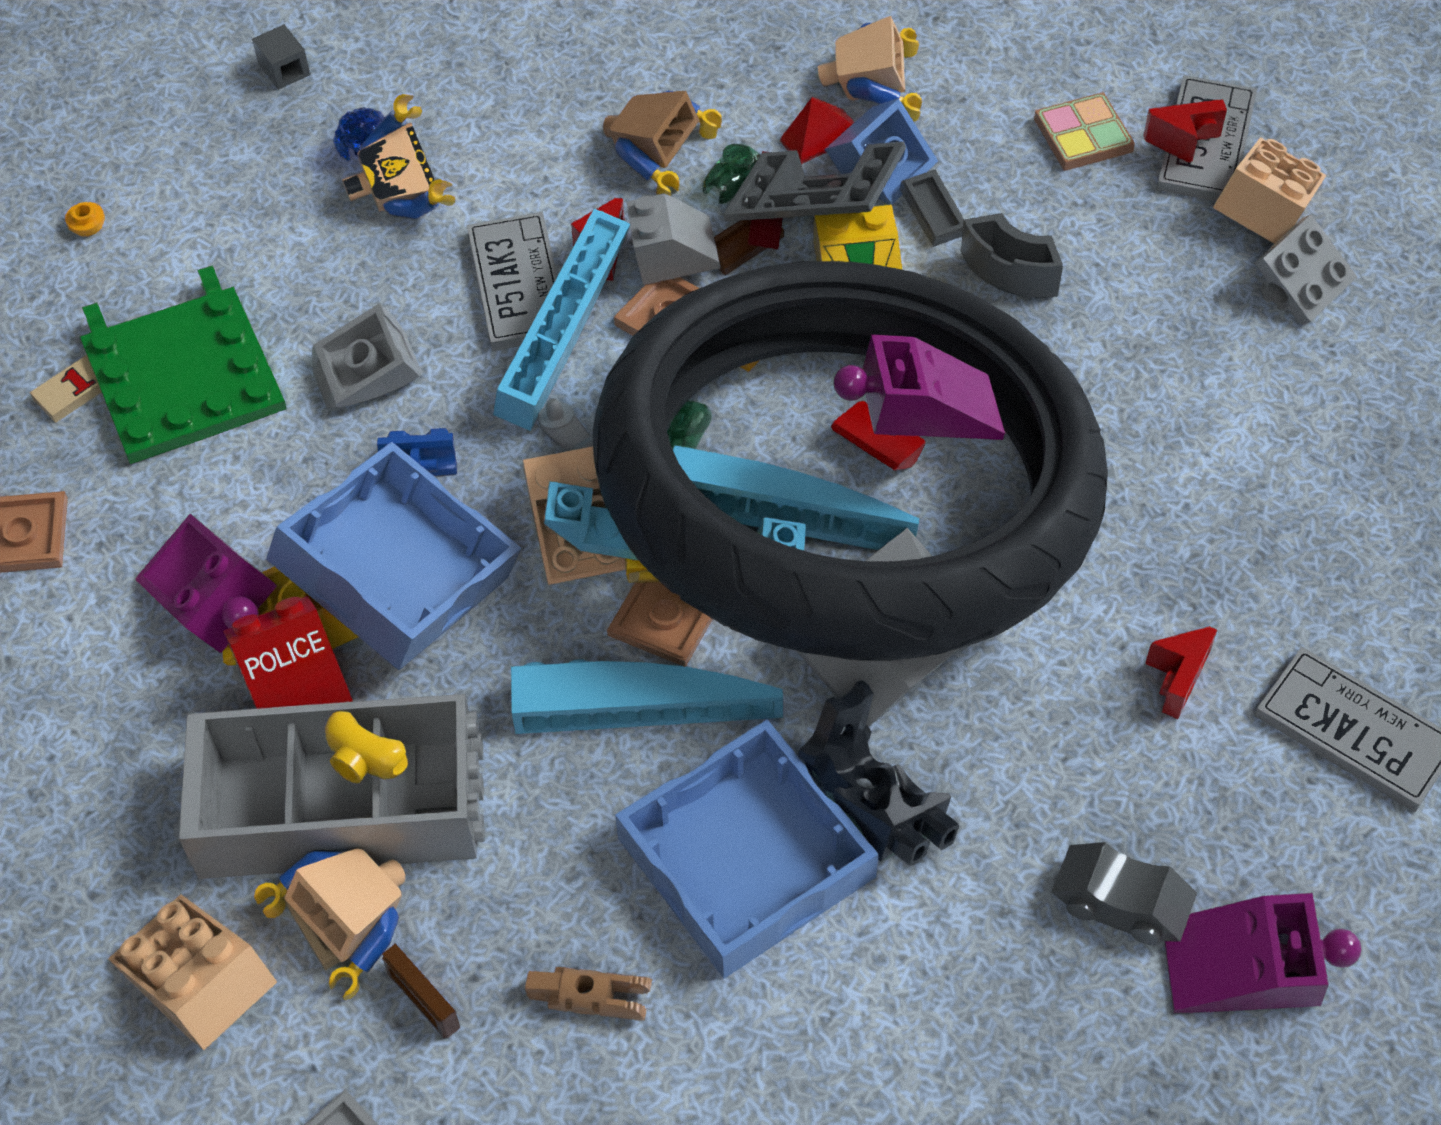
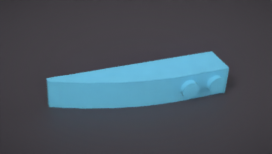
M595 208L593 209L497 388L494 416L529 431L532 430L540 410L544 407L597 301L628 233L630 223Z
M674 445V454L693 484L720 510L741 524L759 527L763 517L806 524L805 536L874 550L881 549L906 528L915 537L917 535L919 518L839 484L759 461Z
M583 659L561 664L531 662L524 666H511V707L515 734L783 718V689L733 675L692 667L647 662H590Z

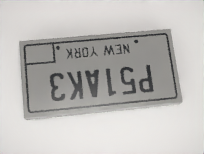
M1183 75L1176 105L1223 99L1227 113L1221 137L1198 140L1193 162H1186L1165 151L1156 190L1217 201L1235 169L1243 159L1257 88Z
M543 212L467 225L492 351L521 346L558 277Z
M1301 647L1260 703L1254 715L1414 812L1417 811L1441 775V727L1304 647Z

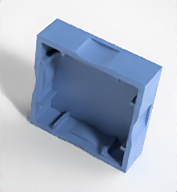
M391 442L355 468L338 487L317 496L276 526L266 560L396 669L400 670L509 577L521 547L476 510L452 496L436 477Z
M768 719L715 751L709 759L695 770L676 779L669 780L615 814L618 839L724 979L877 876L879 854L839 805L830 800L817 787L806 765Z

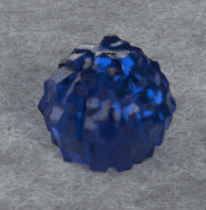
M360 107L353 109V111H347L339 119L333 143L340 157L345 158L346 161L351 160L350 149H353L355 156L358 157L357 153L362 149V144L375 127L385 118L380 111L373 108Z

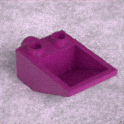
M871 335L863 368L847 365L839 369L834 377V389L842 399L854 401L864 395L866 396L874 434L1003 440L1005 432L988 374L915 337Z
M192 514L186 517L135 578L178 622L219 653H222L228 646L223 631L231 628L233 622L243 616L251 614L258 616V608L277 587L272 580Z
M1313 893L1260 896L1190 913L1181 941H1164L1174 1013L1321 1006L1329 986L1324 959L1335 967L1346 968L1358 961L1362 951L1358 937L1347 929H1334L1327 933L1324 939L1320 938ZM1279 934L1289 935L1287 945L1279 942Z

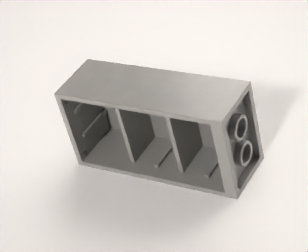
M465 694L187 714L179 841L198 879L284 873L307 853L312 851L344 853L358 848L364 850L378 866L391 859L396 860L399 864L477 858V842H485L484 816L480 814L479 802L484 800L483 774L479 773V760H483L482 733H479L477 711H469ZM346 711L351 713L358 724L367 731L380 737L400 740L406 750L405 755L408 760L406 770L393 779L384 780L367 773L358 784L346 780L330 764V758L335 752L328 746L325 736V726L328 718L334 712Z

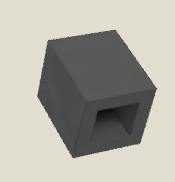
M285 24L252 38L258 64L278 90L311 75L305 49Z

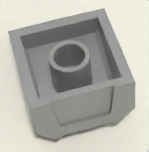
M381 303L315 343L312 347L313 374L326 408L351 406L377 398L410 383L423 373L409 343L407 334L397 319Z

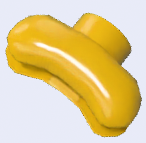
M346 711L334 712L328 718L325 726V736L328 746L335 752L330 758V764L343 778L358 784L367 773L385 780L393 779L406 770L408 760L405 755V746L400 740L380 737L367 731L358 724L351 713Z

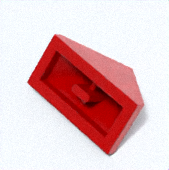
M812 97L781 136L780 142L788 151L797 150L800 162L804 164L827 153L825 149L846 131L854 121L842 108Z

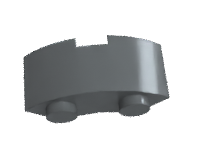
M1003 213L964 219L960 251L968 266L981 279L1000 290L1019 296L1033 298L1058 296L1063 263L1052 235L1035 236L1021 232L1009 224Z
M1106 842L1069 845L1051 891L1052 894L1067 905L1066 910L1072 916L1081 920H1095L1131 934L1137 941L1147 945H1156L1159 941L1180 942L1197 896V892L1170 866L1151 865L1134 860L1119 853Z

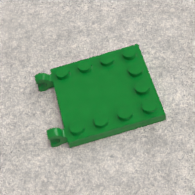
M212 265L197 270L202 281L201 286L205 296L107 327L97 302L82 307L91 333L80 336L130 464L218 435L287 409L284 397L234 286L222 290Z

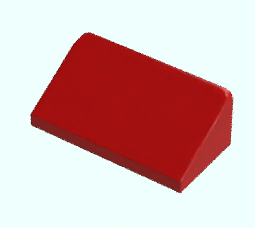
M859 401L833 421L831 425L834 432L894 471L911 468L917 462L926 444V441L920 436L874 434L868 405L865 401Z

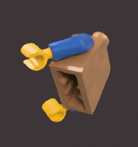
M667 90L662 93L643 94L632 97L619 115H609L605 118L603 131L606 137L613 139L616 153L647 181L652 179L657 183V195L665 193L671 196V191L666 186H670L679 192V177L672 171L661 172L658 170L659 167L667 168L698 122L700 123L699 134L703 138H716L718 128H721L722 117L720 112L715 109H707L704 112L700 111V106L690 101L686 91Z

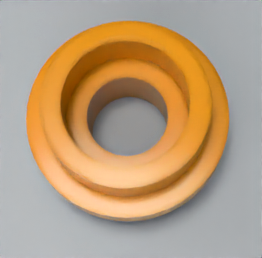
M93 202L78 203L72 206L65 215L68 229L79 236L96 234L100 231L105 221L103 209Z

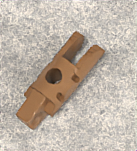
M556 967L555 972L529 971L525 992L531 1000L548 1002L547 1007L551 1010L645 1021L647 1011L645 1006L637 1002L614 999L615 992L631 994L650 993L652 979L644 976ZM586 990H591L588 993L582 994Z

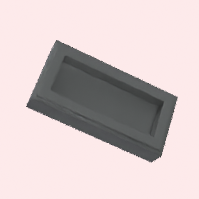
M936 169L901 181L900 191L933 247L962 237L964 218Z

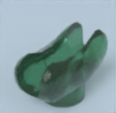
M746 144L727 145L723 149L722 156L705 176L702 183L703 193H709L715 186L719 191V204H726L731 201L761 154Z
M688 400L682 406L667 430L672 449H674V445L697 449L700 440L712 421L711 410L706 404Z

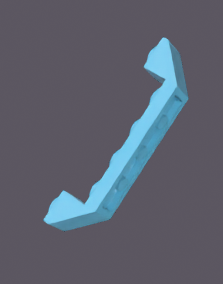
M549 482L544 518L546 526L580 551L638 560L624 541L607 508L591 506L593 488ZM763 517L757 533L804 551L806 524Z

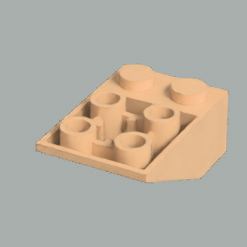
M1260 137L1235 169L1213 208L1275 244L1297 223L1327 175L1320 172V167L1313 161L1306 158L1299 160L1287 153V148L1280 142L1273 139L1265 140Z
M593 446L524 459L523 470L548 585L626 570L624 558L580 551L544 524L550 481L593 488L591 506L606 508L596 474Z
M181 894L174 901L163 906L156 917L138 933L127 938L122 943L120 949L108 958L183 1034L203 1050L212 1044L277 983L250 944Z

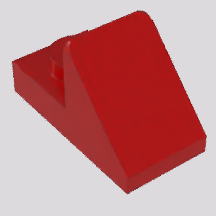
M1224 100L1149 108L1143 137L1146 142L1186 162H1193L1198 140L1221 137L1227 113Z
M1208 626L1156 640L1150 644L1145 664L1167 673L1159 691L1160 695L1166 697L1162 713L1179 719L1211 652L1217 629Z

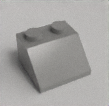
M665 193L654 196L645 195L636 200L626 202L634 250L643 285L720 268L710 216Z

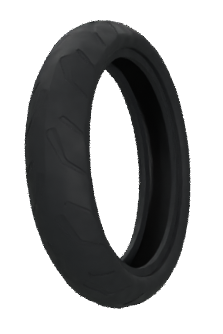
M844 261L785 263L742 272L685 294L657 313L631 338L606 377L593 424L594 463L602 498L624 541L641 564L669 591L680 596L682 601L723 626H727L757 641L796 650L801 653L858 661H893L938 655L999 635L1044 607L1079 570L1098 534L1106 505L1108 469L1104 439L1100 434L1101 429L1081 385L1055 353H1052L1046 344L1032 334L1017 319L985 300L958 287L916 272L875 264ZM871 335L915 337L988 374L1004 431L1018 450L1026 468L1031 496L1019 512L1002 527L974 543L944 554L901 561L839 559L787 546L753 531L724 513L706 498L689 479L674 454L667 430L682 406L698 390L719 376L748 363L774 356L806 352H841L866 355Z

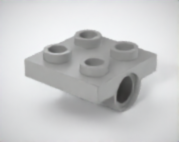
M1311 214L1299 220L1254 262L1266 278L1260 288L1264 300L1268 303L1274 302L1278 305L1276 308L1279 310L1289 309L1296 320L1302 325L1311 322L1357 278V275Z

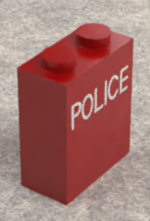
M308 596L301 599L300 597L284 599L275 605L274 610L260 616L256 614L243 616L234 621L231 628L223 631L256 709L353 702L318 612Z

